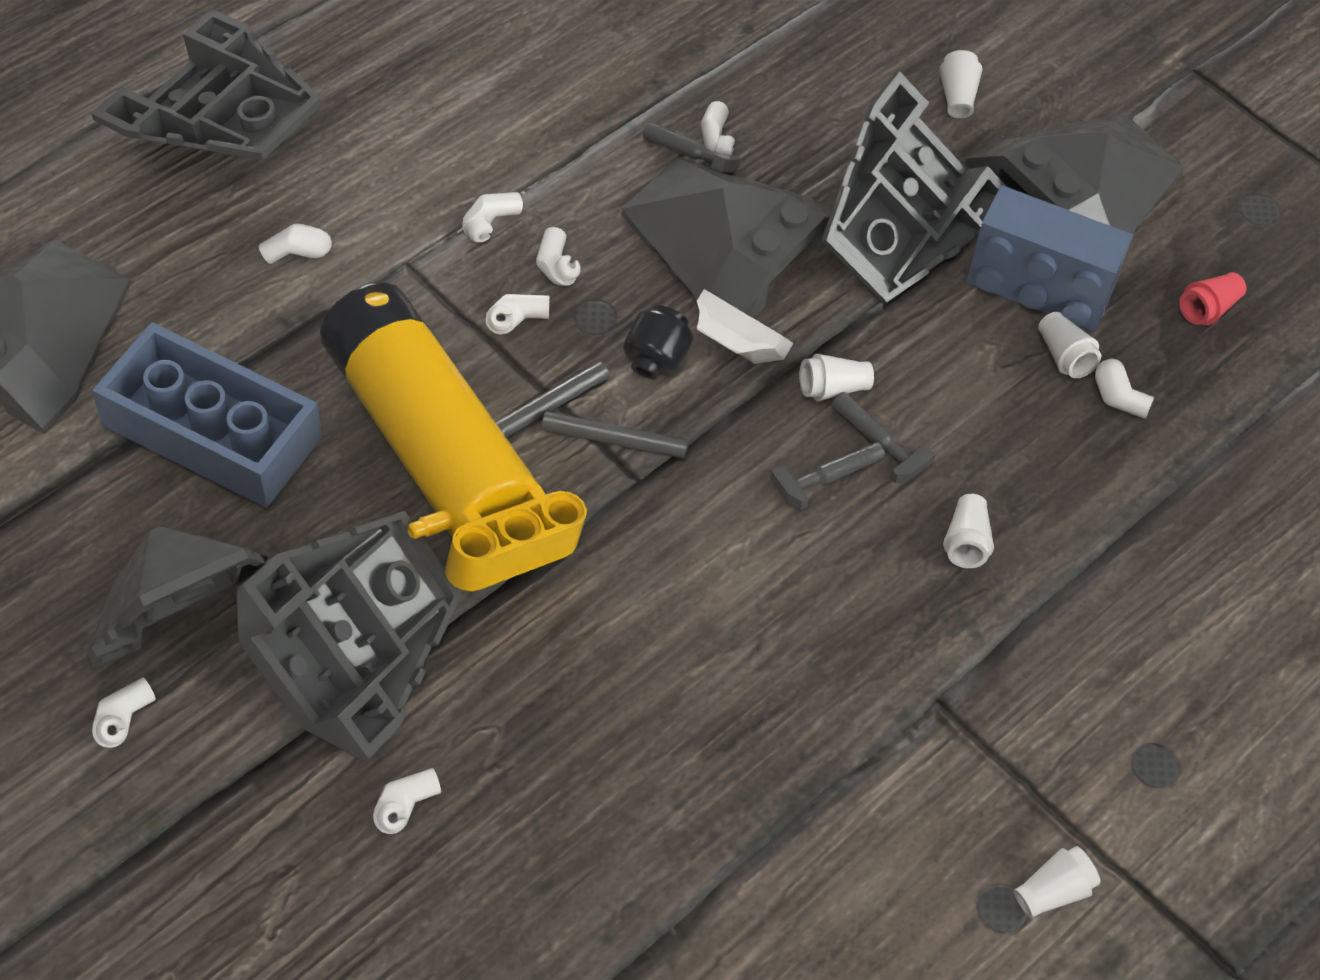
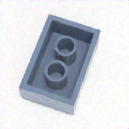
M1001 185L981 224L966 283L1046 314L1060 312L1076 326L1096 332L1113 294L1134 235Z

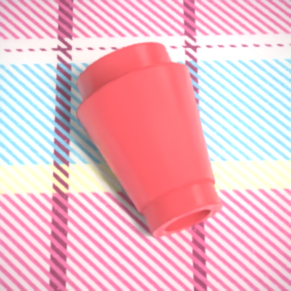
M1234 272L1190 283L1180 297V310L1183 316L1192 324H1214L1245 295L1246 283L1239 274Z

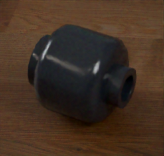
M657 305L654 309L643 310L637 315L623 345L626 356L632 361L631 368L634 372L653 380L658 375L670 376L678 372L693 341V334L687 326L689 322L683 314L670 307Z

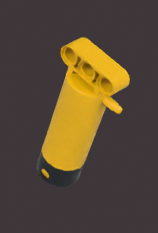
M386 282L370 283L350 291L338 300L324 317L320 328L321 342L435 511V513L421 517L419 521L410 523L407 527L409 536L417 539L423 536L429 537L445 530L451 535L452 542L445 569L448 581L454 587L461 590L476 591L572 554L577 547L586 519L587 508L584 502L577 495L570 492L557 491L546 494L402 290L397 285Z

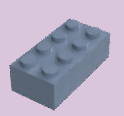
M153 322L148 325L92 390L102 426L265 508H268L322 439L317 402Z

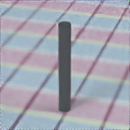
M598 361L497 420L495 423L507 438L543 417L545 411H553L609 377L608 369L604 363Z
M545 411L542 421V430L683 459H685L688 447V439Z

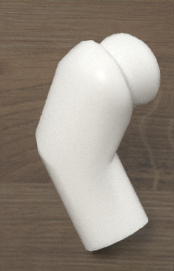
M714 101L708 106L701 121L704 146L706 149L721 155H733L734 138L729 135H722V128L729 110L724 103Z
M518 192L479 196L463 217L462 227L464 233L477 243L488 240L490 238L489 233L493 231L491 222L496 216L519 215L522 212L523 202L521 195Z
M296 223L259 244V250L263 258L269 264H273L289 253L309 258L323 257L330 251L332 241L325 231Z
M549 227L545 230L536 258L537 267L553 284L558 286L571 285L580 274V264L577 260L571 264L569 262L570 255L562 256L566 241L565 232L556 227Z
M506 294L487 312L485 318L486 325L489 330L501 335L512 331L526 318L549 319V295Z
M1111 358L1101 362L1096 368L1095 380L1103 401L1111 407L1146 419L1154 397L1131 388L1124 365L1119 360Z
M144 677L99 701L92 725L93 737L99 745L108 748L119 746L128 734L132 713L156 700L150 685Z
M430 768L389 782L384 786L373 812L374 823L381 832L394 834L401 831L409 820L415 802L441 794L435 770Z

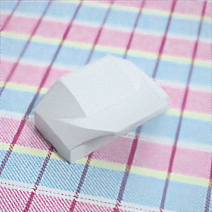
M705 289L697 300L700 312L697 330L754 364L784 360L794 344L784 336Z

